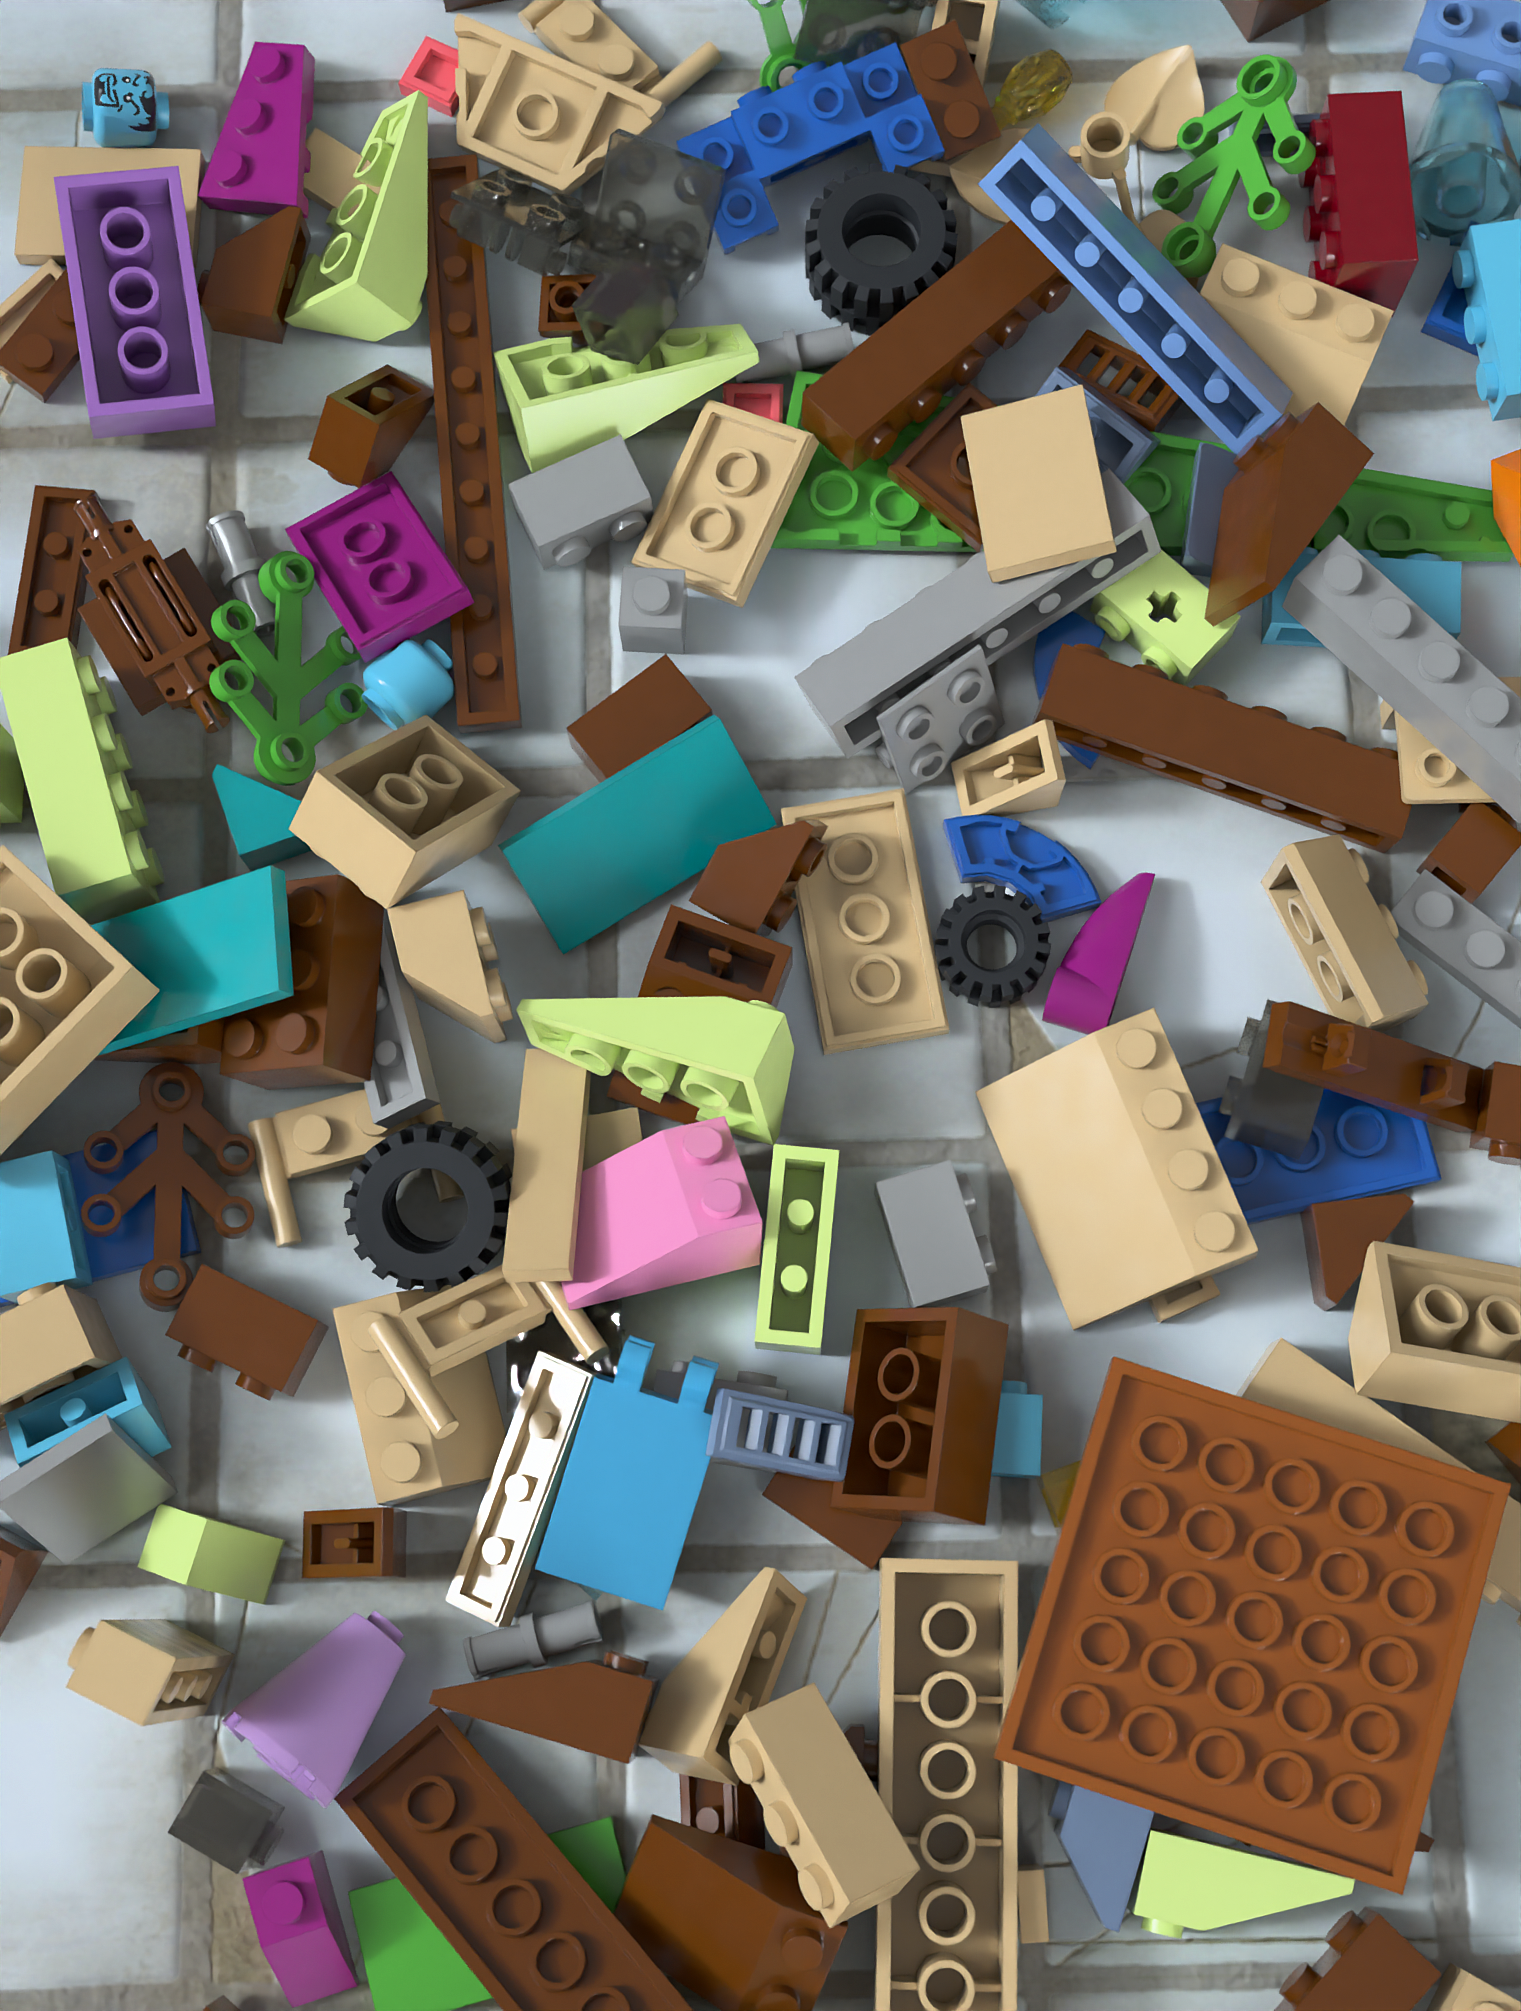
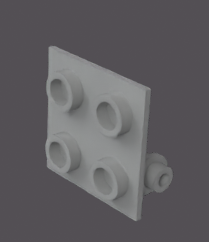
M978 644L876 718L883 736L881 737L882 744L875 748V752L888 769L894 766L901 788H904L907 795L923 782L934 779L948 764L973 746L987 741L994 731L1003 726L1005 722L983 648Z

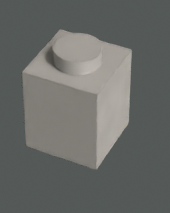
M623 566L618 622L623 651L684 654L688 606L685 570Z

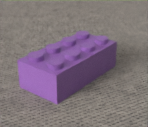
M179 166L54 177L88 416L93 439L216 426L214 399Z

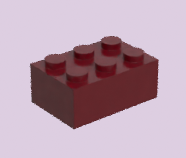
M1402 91L1327 94L1320 118L1312 119L1309 128V140L1316 149L1315 159L1308 169L1298 174L1300 188H1309L1310 205L1306 206L1304 210L1303 233L1306 243H1314L1315 261L1310 262L1308 277L1393 310V317L1419 261Z

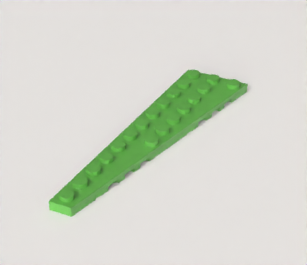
M796 371L786 425L808 432L801 425L803 391L823 375ZM942 396L939 406L926 420L921 423L911 422L898 433L895 443L887 453L877 460L867 459L853 472L819 442L771 548L977 552L887 477L888 467L943 411L954 397ZM1151 432L1160 440V443L1124 483V486L1149 513L1160 549L1168 556H1181L1193 463L1200 442L1209 443L1229 452L1232 451L1226 444ZM1363 468L1306 546L1317 550L1319 554L1340 535L1356 550L1374 551L1380 554V558L1405 559L1414 554L1430 553L1440 556L1442 561L1509 562L1514 555L1494 520L1492 490Z

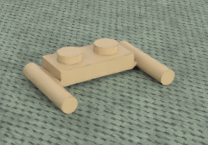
M534 0L518 13L519 20L530 33H535L538 39L556 56L662 102L665 108L722 61V56L717 47L710 41H707L662 78L659 75L658 65L591 0Z
M362 1089L275 1113L276 1117L262 1118L248 1123L251 1141L256 1150L255 1158L277 1248L288 1247L302 1242L288 1179L365 1159L364 1155L374 1145L394 1132L400 1131L412 1124L424 1121L425 1124H434L437 1121H445L441 1103L387 1129L373 1124L366 1090ZM431 1169L439 1203H447L464 1197L461 1187L453 1178L444 1172Z
M502 1264L398 1313L397 1316L392 1318L390 1316L382 1317L369 1327L368 1333L436 1439L444 1438L453 1433L459 1423L430 1378L545 1323L546 1314L553 1312L587 1364H593L601 1360L609 1352V1347L582 1308L568 1309L560 1281L507 1283L502 1272Z

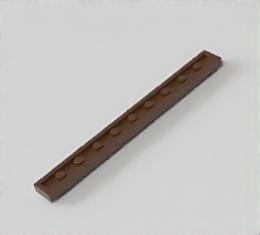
M477 154L428 158V275L426 290L445 554L469 589L474 601L473 604L450 616L457 724L460 733L522 728L479 163Z

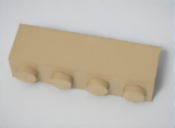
M166 1619L100 1620L96 1629L90 1626L87 1627L75 1643L67 1664L74 1671L66 1688L140 1726L200 1717L205 1715L235 1654Z

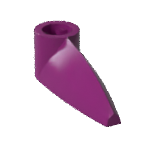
M1148 872L1137 874L1110 895L1088 918L1073 940L1060 967L1058 966L1046 1000L1042 1017L1043 1022L1087 1035L1109 1026L1155 874Z

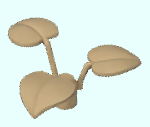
M1191 45L1175 47L1152 55L1123 73L1112 84L1106 95L1104 112L1096 113L1085 121L1081 129L1080 145L1069 148V156L1076 164L1081 163L1084 170L1090 176L1102 180L1113 179L1122 212L1160 253L1168 233L1185 221L1169 210H1157L1138 223L1132 207L1125 168L1129 162L1130 146L1135 145L1139 139L1146 147L1154 151L1173 150L1179 147L1177 135L1182 125L1191 118L1204 115V94ZM1010 128L1000 131L1002 137L973 149L970 154L953 163L949 168L951 180L962 198L976 212L991 221L1005 225L1011 219L985 193L978 183L1031 129ZM1199 277L1185 278L1196 290Z

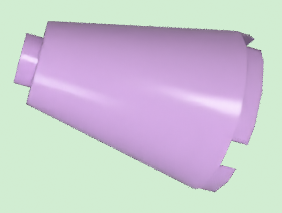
M375 1611L367 1619L354 1613L230 1710L222 1720V1723L241 1743L246 1738L254 1744L253 1749L258 1753L257 1757L312 1801L316 1799L326 1809L336 1797L406 1656L404 1651L397 1645L404 1635L390 1621Z

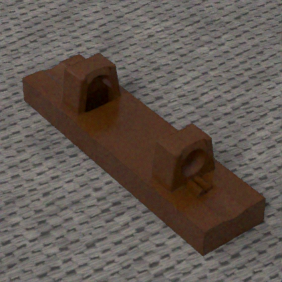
M1292 1001L1272 1003L1263 1068L1454 1132L1476 1131L1478 1097L1482 1087L1483 1068Z

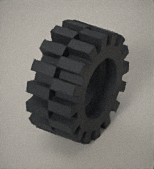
M995 885L993 892H985L984 886L973 888L972 895L968 897L961 894L954 899L950 910L946 908L936 932L934 950L941 980L944 981L946 979L949 982V991L956 997L962 993L968 997L967 1003L977 1007L979 1001L989 1002V1008H998L1003 1001L1009 1000L1011 1005L1021 1000L1022 994L1026 991L1030 993L1037 985L1040 976L1043 975L1050 955L1051 943H1048L1050 929L1048 922L1042 923L1040 919L1042 911L1036 903L1031 907L1025 903L1027 896L1019 891H1016L1015 896L1006 894L1005 886ZM984 925H998L1005 928L1013 936L1016 943L1014 959L1008 965L999 969H986L976 964L970 957L967 949V940L974 930Z

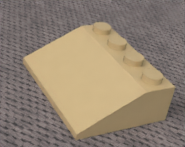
M4 845L0 847V1155L160 991Z
M1155 1008L1095 1031L975 1092L1073 1331L1256 1258L1259 1251Z

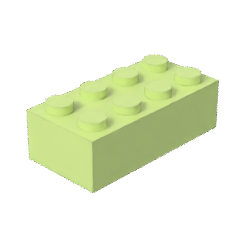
M68 638L0 657V689L55 893L89 925L159 903L160 900L156 886L164 883V875L154 848L146 849L140 828L149 825L148 817L138 790L131 791L124 771L132 769L133 763L122 733L115 734L108 714L117 712V705L106 676L99 678L92 657L90 655L81 657Z

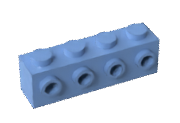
M1426 0L1403 70L1417 74L1420 78L1430 83H1446L1475 92L1479 97L1488 101H1504L1521 107V3L1514 0Z

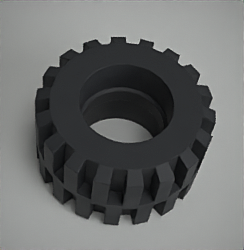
M882 163L869 164V173L860 174L856 167L845 171L844 183L840 184L832 179L824 186L823 199L815 198L810 207V219L806 220L805 275L806 279H809V291L813 300L822 299V312L830 320L839 314L841 315V325L849 322L850 331L852 332L857 324L865 326V335L871 336L954 267L958 237L956 233V217L954 210H947L948 198L941 189L930 192L931 180L920 173L915 179L908 177V167L896 164L894 172L882 171ZM873 235H886L903 242L909 247L912 254L894 265L873 266L858 260L848 249L862 238Z
M425 1121L412 1124L400 1131L394 1132L374 1145L364 1155L365 1159L362 1163L354 1168L349 1180L353 1181L352 1188L345 1193L343 1208H350V1218L344 1223L347 1235L355 1234L359 1242L354 1251L361 1261L367 1256L376 1265L372 1272L382 1280L390 1275L398 1279L396 1287L410 1291L416 1285L424 1286V1292H439L443 1286L451 1285L453 1288L466 1282L473 1275H478L504 1246L511 1193L509 1179L512 1177V1172L508 1163L502 1165L496 1154L499 1150L490 1141L484 1144L476 1138L478 1132L468 1127L458 1129L452 1127L453 1122L437 1121L434 1124H425ZM420 1168L436 1169L449 1175L461 1187L468 1205V1217L463 1229L452 1239L441 1242L422 1239L413 1234L402 1222L397 1211L396 1194L400 1182L410 1172Z

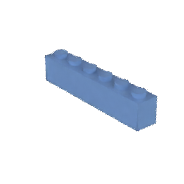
M1039 123L978 183L985 193L1234 454L1238 455L1252 438L1258 434L1261 435L1283 415L1293 392Z

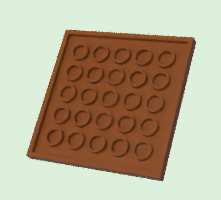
M1114 1356L1110 1360L993 1758L1403 1895L1511 1484Z

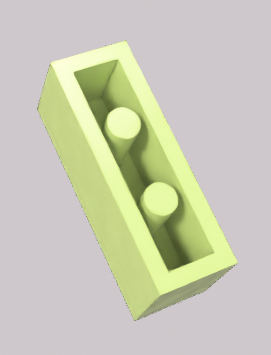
M774 1144L754 1340L756 1349L821 1355L840 1150Z

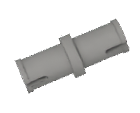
M849 322L843 323L841 326L795 335L794 329L782 331L784 338L754 344L759 353V363L736 375L737 384L751 383L791 374L792 380H795L797 370L808 371L836 365L854 350Z
M227 511L216 515L208 521L209 524H206V529L212 537L224 567V571L221 574L224 587L227 591H233L236 600H241L251 607L256 619L253 631L259 638L275 634L276 604L272 603L262 593L258 582L260 568L267 560L258 556L242 511Z
M593 1600L586 1601L585 1604L537 1618L534 1612L520 1616L519 1624L473 1638L472 1636L464 1638L463 1644L470 1673L476 1681L482 1679L483 1676L530 1662L534 1668L548 1664L549 1656L589 1644L604 1642V1634L597 1608Z

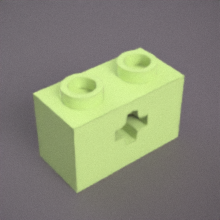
M1163 550L1095 595L1090 609L1095 614V622L1101 629L1106 631L1105 634L1118 642L1124 639L1142 654L1141 660L1144 665L1153 666L1164 671L1169 677L1168 680L1171 679L1173 682L1185 686L1229 641L1241 617L1236 613L1214 627L1207 622L1204 617L1209 589ZM1162 613H1165L1171 620L1165 617L1156 623L1150 616L1157 618Z

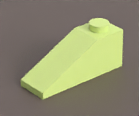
M1150 1827L1127 1908L1133 1914L1143 1916L1142 1929L1169 1937L1182 1938L1184 1927L1205 1931L1352 1894L1355 1879L1323 1868Z

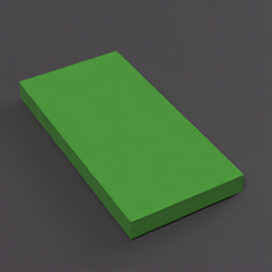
M612 1815L548 1833L547 1836L608 1909L613 1912L626 1880L627 1872ZM397 1877L352 1889L348 1892L375 2011H450L493 1998Z

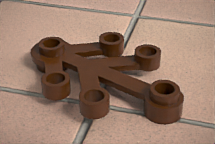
M177 1062L162 1063L151 1068L144 1075L139 1086L140 1104L110 1131L95 1132L87 1138L84 1144V1162L86 1166L97 1174H109L117 1170L121 1165L124 1151L157 1125V1149L107 1194H96L89 1197L81 1209V1222L86 1232L92 1236H110L119 1228L121 1217L155 1187L153 1259L141 1271L139 1292L146 1305L160 1312H170L179 1309L193 1282V1275L189 1266L180 1259L182 1188L214 1218L216 1230L225 1238L239 1239L247 1235L253 1226L255 1216L253 1206L248 1200L239 1196H229L183 1150L185 1126L216 1154L215 1161L217 1167L222 1173L231 1177H239L249 1172L254 1164L256 1154L255 1146L248 1137L242 1134H231L202 1106L204 1087L200 1077L190 1067ZM174 1083L183 1089L184 1095L179 1100L168 1101L160 1095L159 1090L165 1084ZM107 1143L114 1147L116 1155L110 1161L100 1162L92 1157L91 1150L98 1144ZM231 1146H237L245 1150L248 1158L242 1164L234 1165L225 1160L223 1152ZM97 1206H106L113 1211L114 1218L106 1225H96L88 1217L90 1211ZM230 1208L240 1209L246 1215L247 1221L240 1227H230L224 1223L222 1214ZM170 1270L178 1276L179 1283L172 1290H161L154 1283L155 1275L160 1271Z

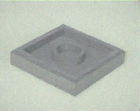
M105 1413L0 1481V1509L67 1565L176 1495L178 1491L172 1476Z

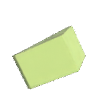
M162 1503L157 1506L138 1567L187 1586L265 1605L285 1540Z

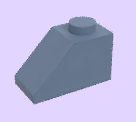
M1057 1779L1048 1808V1816L1057 1819L1054 1832L1098 1921L1105 1928L1119 1932L1154 1812Z

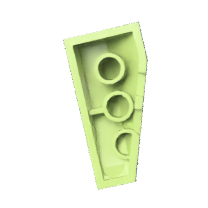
M419 90L381 112L360 153L362 159L353 175L354 178L362 183L381 187L379 195L365 184H360L347 194L338 208H332L325 224L334 231L321 256L319 257L315 253L309 254L300 270L284 318L292 326L376 342L399 330H407L419 317L422 310L420 298L428 275V97ZM366 160L372 162L364 171L360 172ZM360 204L357 210L349 216V210L353 206Z
M741 324L668 329L661 334L659 341L642 342L629 339L628 332L608 334L607 345L573 347L572 337H561L493 352L517 442L532 473L620 434L623 440L759 363L758 350Z
M725 996L522 999L516 1010L532 1045L600 1076L609 1075L615 1069L623 1073L635 1085L641 1087V1095L659 1103L664 1094L667 1093L700 1108L695 1118L700 1122L725 1116L731 1133L773 1146L776 1143L780 1133L795 1048L785 1013L779 1012L772 1005L758 1000H751L747 1003Z

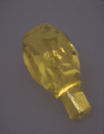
M1053 49L1036 52L1026 56L1011 69L999 95L995 98V105L991 107L1000 131L1008 124L1016 125L1018 122L1044 116L1061 102L1073 81V73L1068 62L1060 53Z

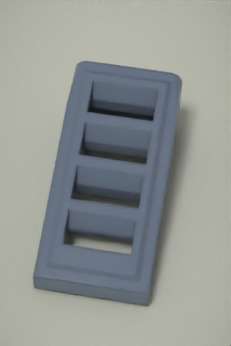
M717 1388L705 1456L814 1480L841 1482L846 1474L854 1418L852 1415L725 1388ZM744 1408L750 1410L744 1446L741 1448L736 1447L742 1409ZM770 1414L773 1415V1420L766 1453L762 1451L764 1446L768 1417ZM795 1421H799L793 1458H791L789 1453Z

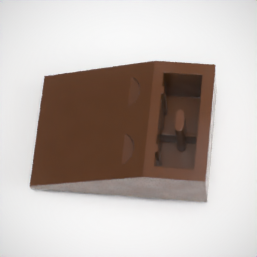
M671 904L648 962L637 998L725 996L747 1003L751 1000L763 1001L777 1008L793 965L792 947ZM617 1070L614 1071L607 1098L637 1107L640 1110L682 1125L700 1122L695 1119L700 1108L667 1093L664 1094L660 1103L641 1095L642 1088L631 1082L623 1073Z

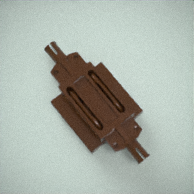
M89 495L84 498L95 515V518L92 519L80 499L76 502L73 509L78 514L90 536L80 545L77 552L90 572L85 575V578L97 597L77 608L135 708L141 716H144L167 702L172 710L181 707L185 711L197 714L205 727V731L207 733H214L219 731L208 713V709H211L222 728L226 727L231 721L230 717L221 706L220 700L211 691L209 679L213 670L226 661L241 660L242 658L229 642L221 640L214 633L211 618L214 611L220 605L184 547L163 559L151 539L144 541L132 519L112 523L101 506L96 495Z

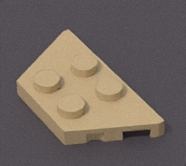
M457 13L454 20V32L458 37V68H455L456 93L459 96V112L456 115L457 145L462 151L470 155L477 154L479 159L568 197L663 118L666 109L662 102Z

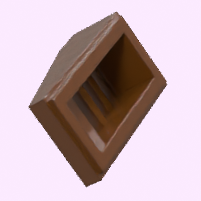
M1089 329L1084 332L1058 366L1067 367L1151 432L1160 433L1184 402L1141 355ZM1092 353L1100 358V360L1085 377L1076 371L1088 355ZM1112 366L1119 372L1110 384L1105 387L1097 383L1108 368ZM1130 378L1138 385L1126 398L1118 393ZM1149 391L1156 396V399L1149 408H1146L1139 403Z

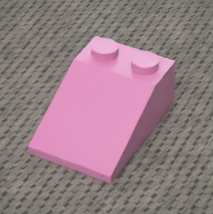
M725 1116L662 1130L582 1172L573 1281H560L569 1310L760 1265L763 1222Z

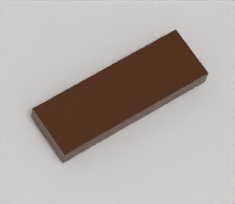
M35 485L8 655L64 638H68L77 650L82 619L77 608L84 605L87 587L85 575L89 574V570L77 549L90 534L78 514L75 513L73 507L81 499L92 519H94L95 515L84 497L96 495L100 502V497L95 490Z

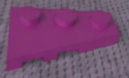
M255 41L198 193V197L209 209L274 215L288 206L301 208L304 218H308L309 200L303 194L304 173L310 172L311 152L306 148L305 144L306 124L313 119L315 58L305 45Z

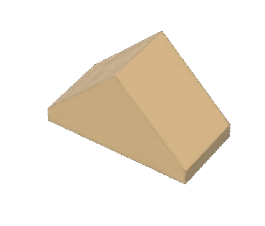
M1047 719L1041 720L951 763L962 816L993 815L1003 817L1056 807L1059 804L1066 782L1053 720Z

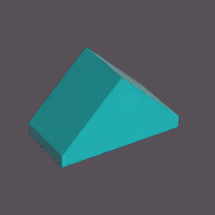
M216 765L212 777L238 854L251 872L312 851L310 846L289 830L302 801L224 766Z

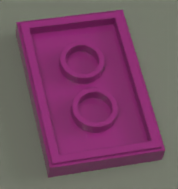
M392 471L285 529L298 554L305 556L312 564L315 582L365 663L392 649L400 642L412 638L474 603L469 589Z

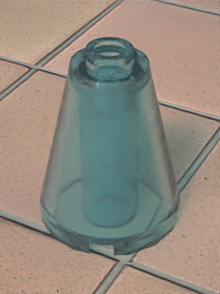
M1459 79L1445 85L1435 98L1410 157L1409 169L1416 235L1428 241L1431 240V235L1450 239V246L1461 247L1470 226L1514 220V213L1521 204V171L1492 89L1487 84L1475 79Z

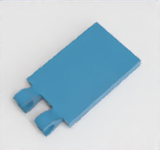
M630 1335L628 1340L626 1339L615 1379L598 1373L593 1379L535 1569L663 1611L711 1459L710 1456H705L713 1410L706 1408L719 1363L694 1355L689 1363L680 1397L676 1399L642 1388L655 1342Z

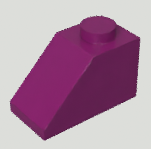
M323 1850L260 1870L242 1879L260 1947L292 2008L360 1985Z

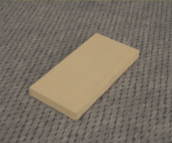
M904 788L782 808L781 819L783 826L802 820H819L828 825L821 841L827 844V849L820 864L810 877L802 874L794 889L823 1054L827 1055L949 1034L948 1018Z

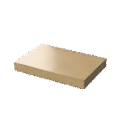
M24 146L14 251L19 264L44 265L48 260L52 259L58 265H66L54 177L179 166L194 268H197L202 200L198 197V193L204 180L205 158L201 149Z
M1082 384L960 416L987 570L992 583L1117 552L1086 395Z
M707 398L631 563L635 567L685 570L687 588L743 608L819 441L812 433Z

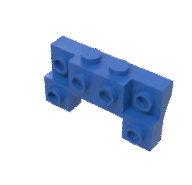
M896 42L846 65H843L841 61L827 68L825 61L812 63L792 75L794 83L775 92H772L770 86H763L752 90L737 100L739 108L732 110L730 117L676 141L678 152L724 255L735 251L736 245L767 232V235H771L779 231V223L764 188L868 142V139L872 143L879 162L882 163L883 171L894 172L895 164L910 168L928 159L932 163L943 157L945 149L922 95L917 94Z

